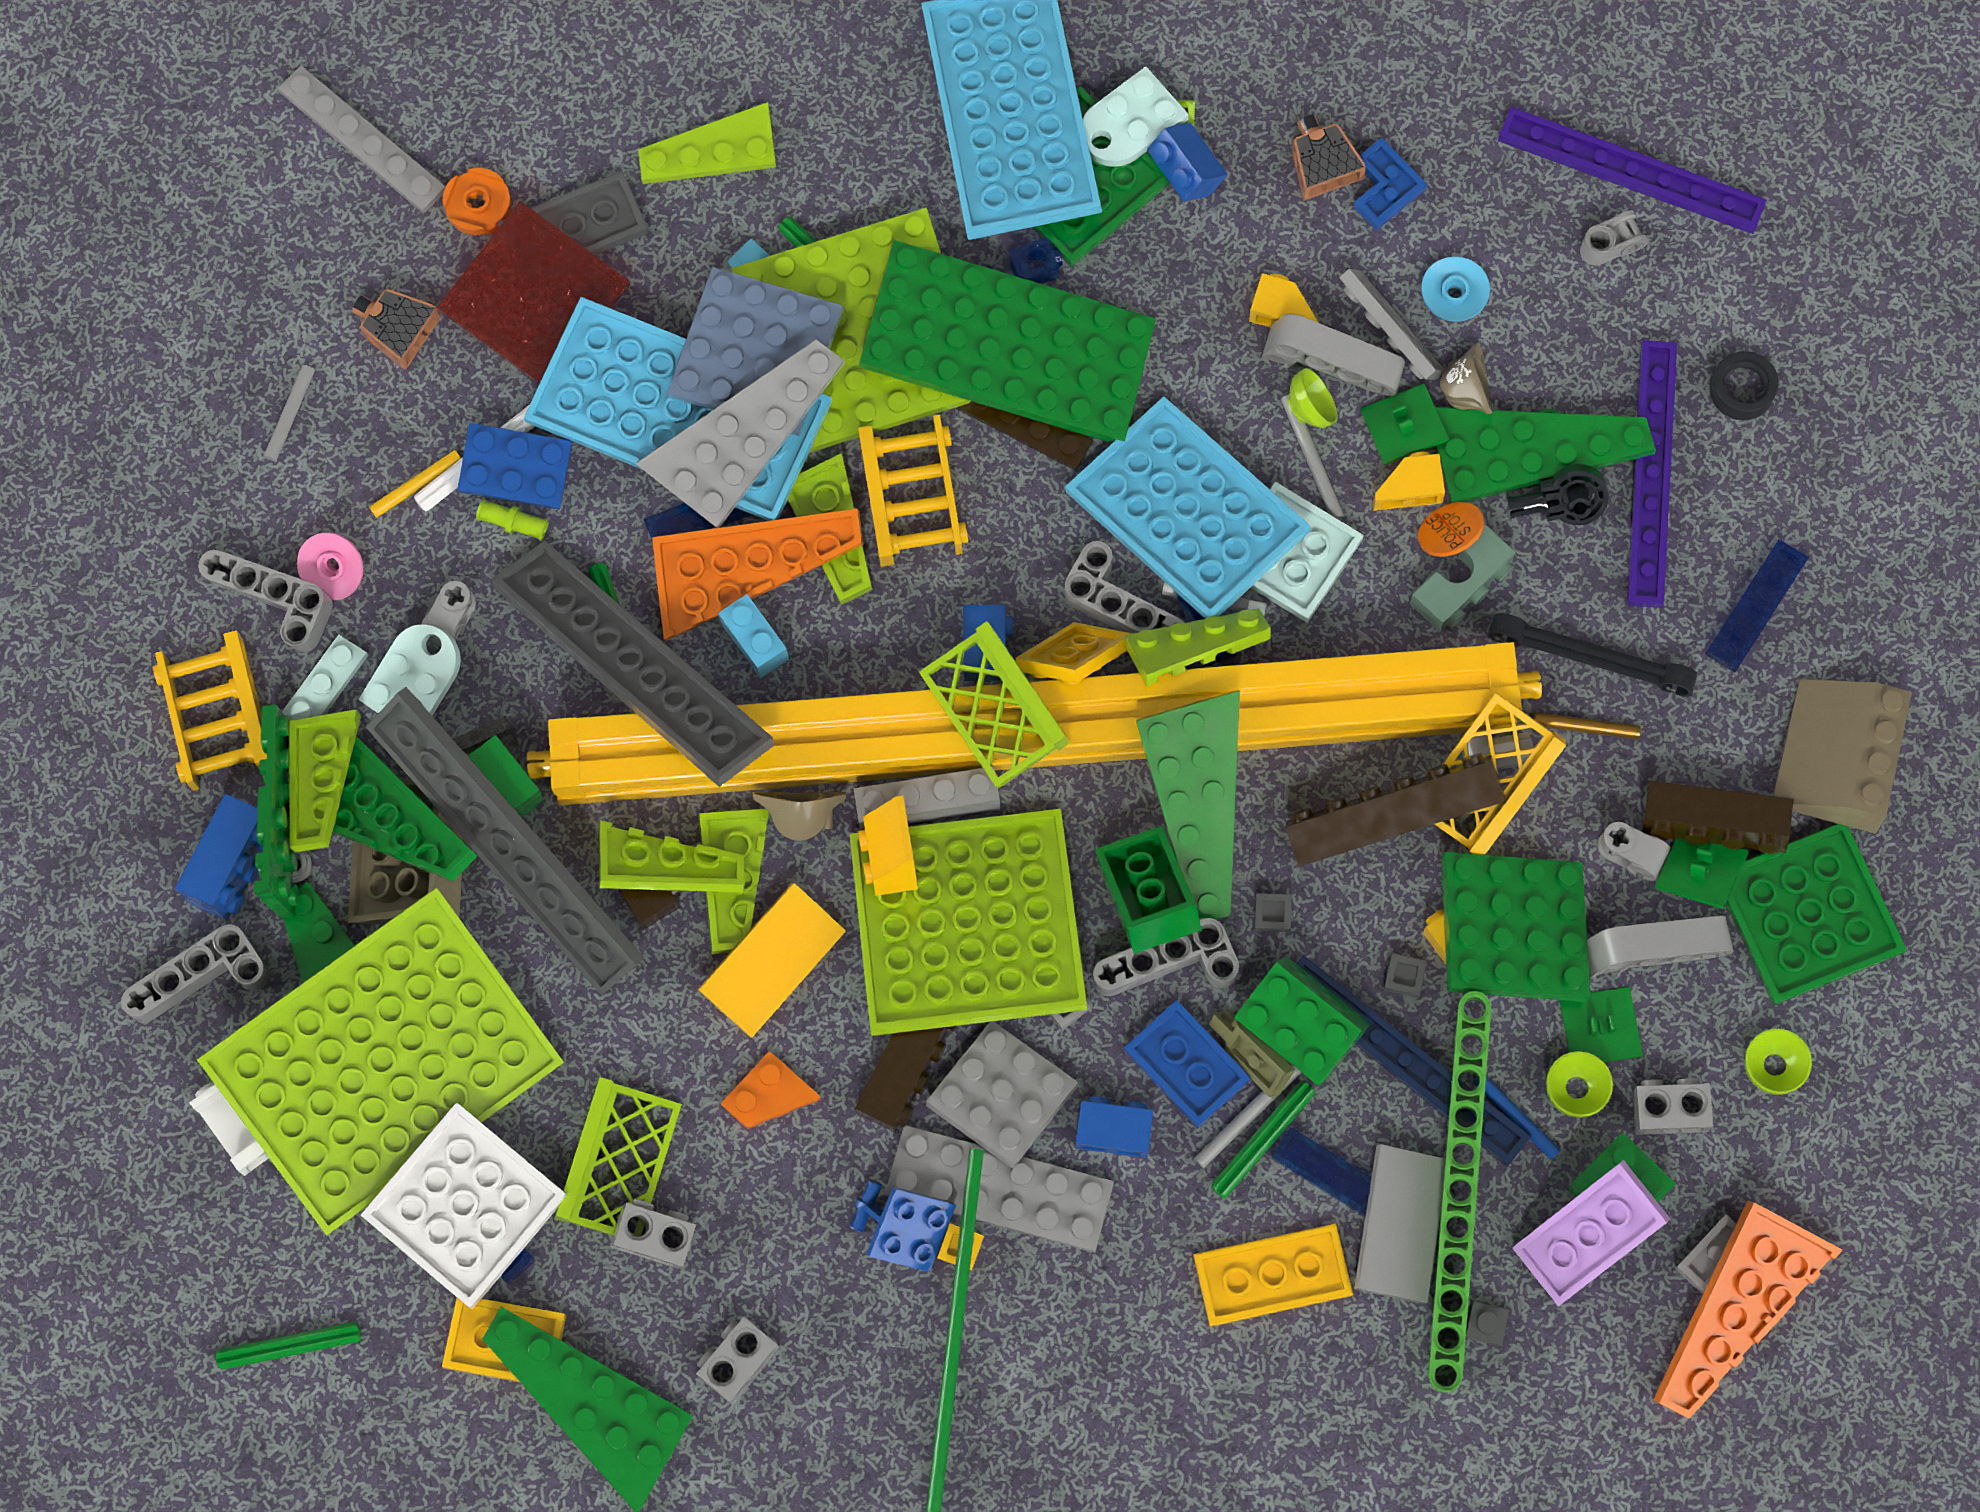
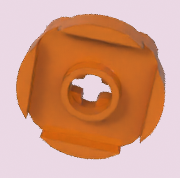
M485 168L468 169V173L462 174L459 177L458 175L454 176L446 185L443 193L442 202L449 222L457 230L469 235L494 233L499 228L497 222L508 218L512 207L509 189L503 179L496 172ZM478 195H482L485 204L479 208H473L469 200L476 199Z

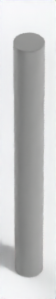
M1289 395L1281 398V402L1326 509L1331 516L1338 520L1345 517L1307 425L1300 423L1291 412L1287 402Z
M1291 1063L1290 1065L1295 1070L1284 1089L1301 1073ZM1262 1090L1194 1157V1160L1204 1169L1276 1097L1271 1098Z

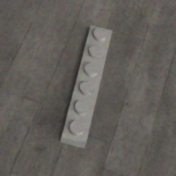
M300 66L278 88L284 97L423 214L443 195L445 186L303 66Z

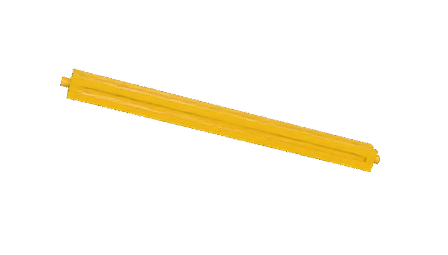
M1514 642L1483 646L1185 670V672L1175 676L1170 675L1168 672L1158 676V682L1146 686L1140 674L1087 678L1073 685L1063 684L1061 681L1031 683L1071 743L1061 750H1054L1028 769L1147 760L1136 719L1238 689L1240 690L1237 752L1466 733L1495 692L1521 710V699H1539L1542 695L1541 682L1538 683L1541 680V676L1538 670L1517 673ZM1002 686L983 687L981 694L1000 697ZM976 688L958 689V690L976 692ZM1007 689L1006 698L1014 699ZM932 691L738 707L773 737L774 746L721 787L716 785L639 716L548 723L550 753L529 754L527 756V764L530 765V767H527L528 776L533 782L551 780L552 793L557 799L560 808L908 780L983 768ZM942 692L946 700L949 701L950 694ZM956 695L953 706L956 715L971 717L974 698ZM980 699L976 718L995 721L999 702ZM1005 703L1001 722L1020 726L1022 716L1020 706ZM1496 704L1488 715L1490 728L1512 725L1510 712ZM1027 718L1025 727L1034 728ZM1485 720L1477 731L1486 729ZM961 721L968 731L969 722ZM975 723L972 739L976 744L990 746L994 727ZM999 728L996 747L1015 750L1018 731ZM1024 732L1020 751L1034 753L1045 746L1039 734ZM981 750L987 759L989 751ZM995 752L992 763L995 772L1010 770L1013 755ZM1019 757L1018 763H1020L1026 758Z

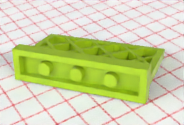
M986 621L976 628V633L926 666L919 673L996 788L999 789L1054 750H1061L1071 742L995 630ZM978 644L984 653L981 668L962 665L965 651ZM955 658H957L956 664H954V663H949V662H951L952 660H954ZM988 661L994 670L986 669ZM942 667L955 669L951 688L937 686L930 675ZM961 670L979 673L976 692L957 689ZM985 674L1000 677L1003 681L1000 697L981 694ZM1007 689L1014 699L1006 698ZM942 692L950 694L949 701L946 700ZM956 695L974 698L971 717L956 715L953 710ZM980 699L999 702L995 721L976 718ZM1005 703L1018 705L1022 709L1020 726L1001 722ZM1027 718L1034 728L1025 727ZM961 721L969 722L968 731ZM975 723L994 727L990 746L976 744L972 739ZM999 728L1018 731L1015 750L996 747ZM1024 732L1039 734L1045 743V746L1034 753L1020 751ZM981 750L989 751L987 759ZM994 753L1013 755L1011 769L998 777L992 768ZM1019 757L1026 758L1020 763H1018Z
M599 1077L563 1190L567 1196L559 1204L555 1220L576 1224L613 1236L616 1228L613 1215L621 1212L622 1206L610 1212L601 1193L620 1184L629 1201L628 1203L632 1204L633 1198L624 1181L640 1172L645 1176L649 1187L647 1193L636 1199H645V1202L651 1203L682 1104L613 1083L612 1080ZM617 1093L631 1097L638 1111L620 1120L613 1107ZM639 1100L650 1103V1105L643 1108ZM656 1106L671 1109L672 1113L669 1123L654 1130L645 1112ZM612 1114L615 1123L607 1127L610 1115ZM641 1115L650 1133L632 1142L623 1124ZM619 1127L628 1145L609 1154L602 1141L604 1134ZM666 1130L663 1142L661 1143L657 1134ZM653 1137L660 1150L657 1159L644 1165L635 1146ZM601 1148L605 1157L596 1161L599 1149ZM630 1149L640 1168L621 1177L612 1158ZM607 1161L617 1180L598 1189L591 1176L593 1168ZM655 1165L652 1177H650L646 1169ZM590 1183L594 1192L585 1196L588 1184ZM597 1196L606 1214L594 1221L579 1217L582 1203ZM638 1218L635 1232L629 1233L635 1237H641L645 1223ZM609 1219L613 1227L601 1224L600 1222Z

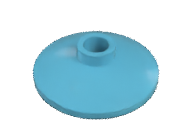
M1447 257L1435 262L1426 271L1422 280L1421 293L1425 305L1434 315L1447 321L1460 322L1475 317L1484 309L1490 295V283L1484 270L1472 260L1463 257ZM1453 288L1458 289L1461 296L1453 298L1449 296L1448 291Z

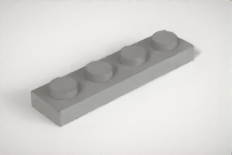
M1349 268L1340 277L1346 285L1344 288L1345 293L1352 301L1357 304L1360 302L1367 310L1365 316L1371 324L1378 329L1382 327L1389 337L1386 339L1388 344L1397 353L1401 354L1403 352L1411 361L1408 364L1411 371L1420 379L1436 380L1442 376L1445 369L1360 270Z

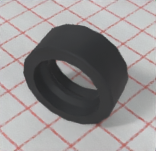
M1739 351L1728 355L1718 364L1710 381V396L1715 407L1723 415L1734 420L1748 421L1760 417L1770 408L1778 392L1779 377L1775 367L1764 356L1755 352ZM1737 368H1748L1756 372L1764 382L1762 397L1751 404L1740 403L1732 399L1724 389L1726 375Z

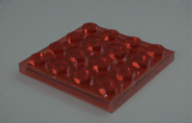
M519 201L438 305L437 309L537 384H540L580 297L612 309L629 287L630 281Z

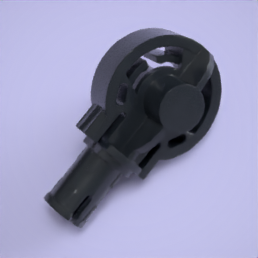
M1585 464L1566 466L1559 470L1552 479L1540 481L1541 489H1538V492L1507 497L1511 519L1542 512V515L1546 514L1547 521L1560 519L1571 525H1585L1595 521L1604 513L1609 500L1605 478L1597 469Z

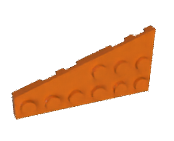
M1747 1200L1653 1401L1690 1419L1719 1387L1718 1382L1732 1367L1736 1368L1744 1359L1743 1354L1754 1342L1759 1343L1793 1306L1796 1302L1795 1297L1808 1283L1813 1284L1821 1275L1819 1271L1830 1259H1835L1843 1250L1768 1209Z

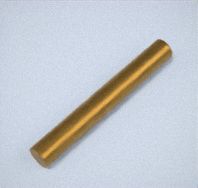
M1534 713V719L1546 728L1638 740L1640 737V725Z

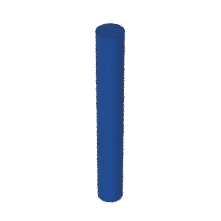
M1486 1076L1485 1096L1513 1123L1530 1135V1140L1552 1160L1561 1149ZM1478 1078L1473 1082L1476 1087L1479 1086Z

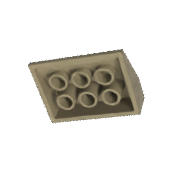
M1800 679L1773 796L1794 799L1793 812L1876 834L1887 815L1912 692L1877 682Z
M411 778L403 779L402 781L464 841V838ZM353 841L348 924L385 925L436 887L459 917L462 873L452 882Z

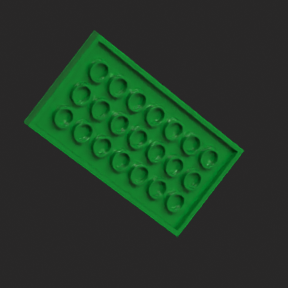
M894 240L858 368L1113 443L1115 440L1125 442L1156 319Z

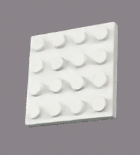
M456 1103L364 1210L361 1216L464 1304L473 1309L557 1210L567 1194Z

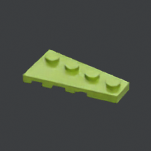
M768 102L638 149L642 183L649 184L775 168L776 161Z
M842 453L799 474L788 498V502L796 517L854 509ZM863 545L822 565L841 605L872 590Z
M1259 608L1253 610L1246 609L1238 613L1211 616L1203 620L1176 623L1168 627L1142 630L1138 633L1125 635V647L1146 686L1157 683L1158 676L1169 672L1170 675L1175 676L1185 672L1186 665L1200 661L1203 665L1215 661L1217 654L1227 651L1233 654L1271 639V627Z
M357 709L289 721L290 848L294 853L329 847L361 719Z
M767 809L699 813L701 845L742 854L744 857L745 885L743 893L705 891L711 954L730 953L751 930L769 817Z
M602 820L599 823L600 888L743 893L745 884L744 857L742 854L698 844L696 847L679 843V839L665 836V839L644 835L643 830L631 827L629 831L614 828L612 823Z

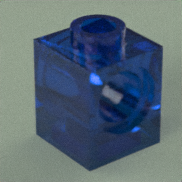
M1047 237L1009 250V264L1014 276L1039 284L1059 279V267L1063 266V261L1056 246L1051 248ZM1034 260H1041L1045 265L1041 268H1033L1029 263Z

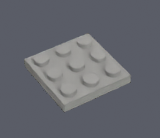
M991 1021L927 1099L926 1106L1013 1169L1076 1090L1078 1082L998 1024Z

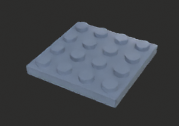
M712 267L669 386L668 396L707 409H716L816 339L830 349L843 313V306ZM807 414L791 434L800 436Z

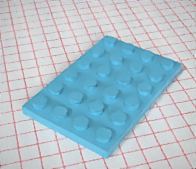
M1162 397L1128 429L1125 442L1115 440L1065 486L1066 493L1205 619L1211 616H1220L1311 531L1310 524L1165 397Z

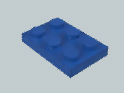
M469 423L457 492L560 510L572 441Z
M1177 1000L1124 1047V1051L1197 1129L1251 1080L1249 1075Z

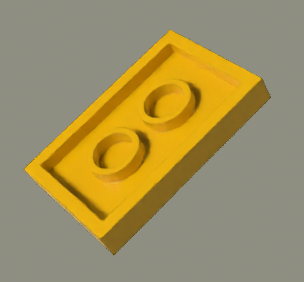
M1073 622L1016 657V663L1022 672L1031 674L1033 678L1042 679L1048 677L1058 679L1061 683L1067 685L1078 684L1082 679L1093 672L1099 671L1102 666L1119 658L1121 654L1126 652L1125 635L1132 633Z
M457 1298L442 1368L520 1382L482 1340L500 1307L514 1313L559 1340H562L567 1315L481 1299L471 1309Z

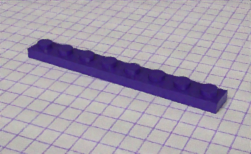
M1510 107L1498 141L1751 234H1754L1767 201L1764 198L1514 107Z
M1643 340L1641 343L1637 417L1647 418L1656 451L1653 455L1637 458L1634 461L1627 605L1662 608L1664 605L1677 343Z

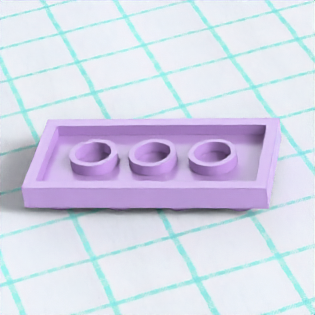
M1623 1160L1512 1247V1249L1554 1302L1560 1306L1660 1229L1671 1218Z

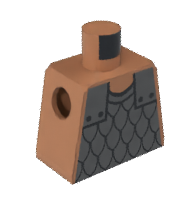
M1315 115L1306 116L1297 123L1302 136L1296 137L1293 140L1291 152L1303 200L1364 178L1366 166L1339 125L1333 124L1321 128Z
M390 289L384 290L376 302L361 295L356 300L352 310L354 314L364 319L360 326L364 337L404 370L408 368L441 319L434 305Z

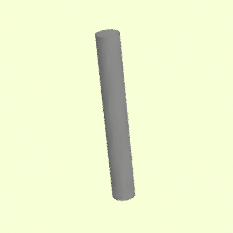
M302 365L263 456L264 458L277 461L314 375V368Z

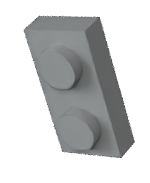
M1726 1214L1675 1268L1702 1294L1736 1226V1223Z

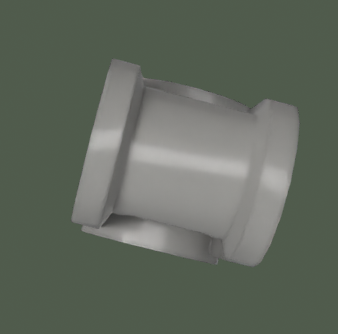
M1634 211L1623 212L1608 221L1589 228L1580 246L1582 259L1590 265H1601L1644 248L1649 243L1647 235H1642L1637 226ZM1591 242H1598L1605 249H1596L1591 245Z
M460 581L446 583L441 588L431 610L426 614L421 625L440 627L447 631L456 641L459 634L463 635L465 626L475 610L476 598L474 594ZM461 595L464 598L462 603H453L451 601L453 597L460 598ZM436 635L431 636L427 640L439 647L442 646L440 638Z
M1614 822L1608 825L1597 842L1598 851L1601 856L1626 868L1634 875H1636V872L1644 875L1643 879L1647 881L1656 880L1670 851L1669 845L1661 839L1645 834L1623 822ZM1614 836L1620 838L1619 847L1612 844Z

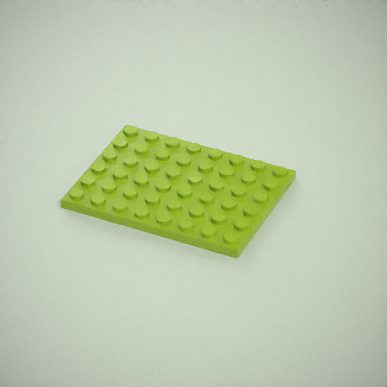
M437 887L197 1059L326 1236L367 1207L456 1103L482 1123L564 1063Z

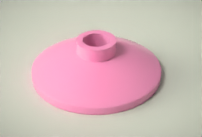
M332 532L316 534L304 542L298 553L297 569L300 579L320 587L329 594L332 601L350 596L361 584L364 572L362 557L355 545L340 534ZM332 558L338 562L339 569L332 567Z

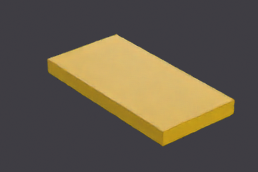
M792 883L697 990L745 1034L752 1038L846 930L795 883Z
M1336 1223L1193 1254L1209 1327L1353 1296Z

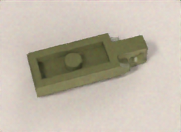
M1226 1009L1218 1014H1214L1209 1026L1223 1039L1222 1042L1225 1045L1223 1049L1269 1097L1279 1096L1295 1069L1281 1055L1234 1018L1236 1015L1230 1010Z

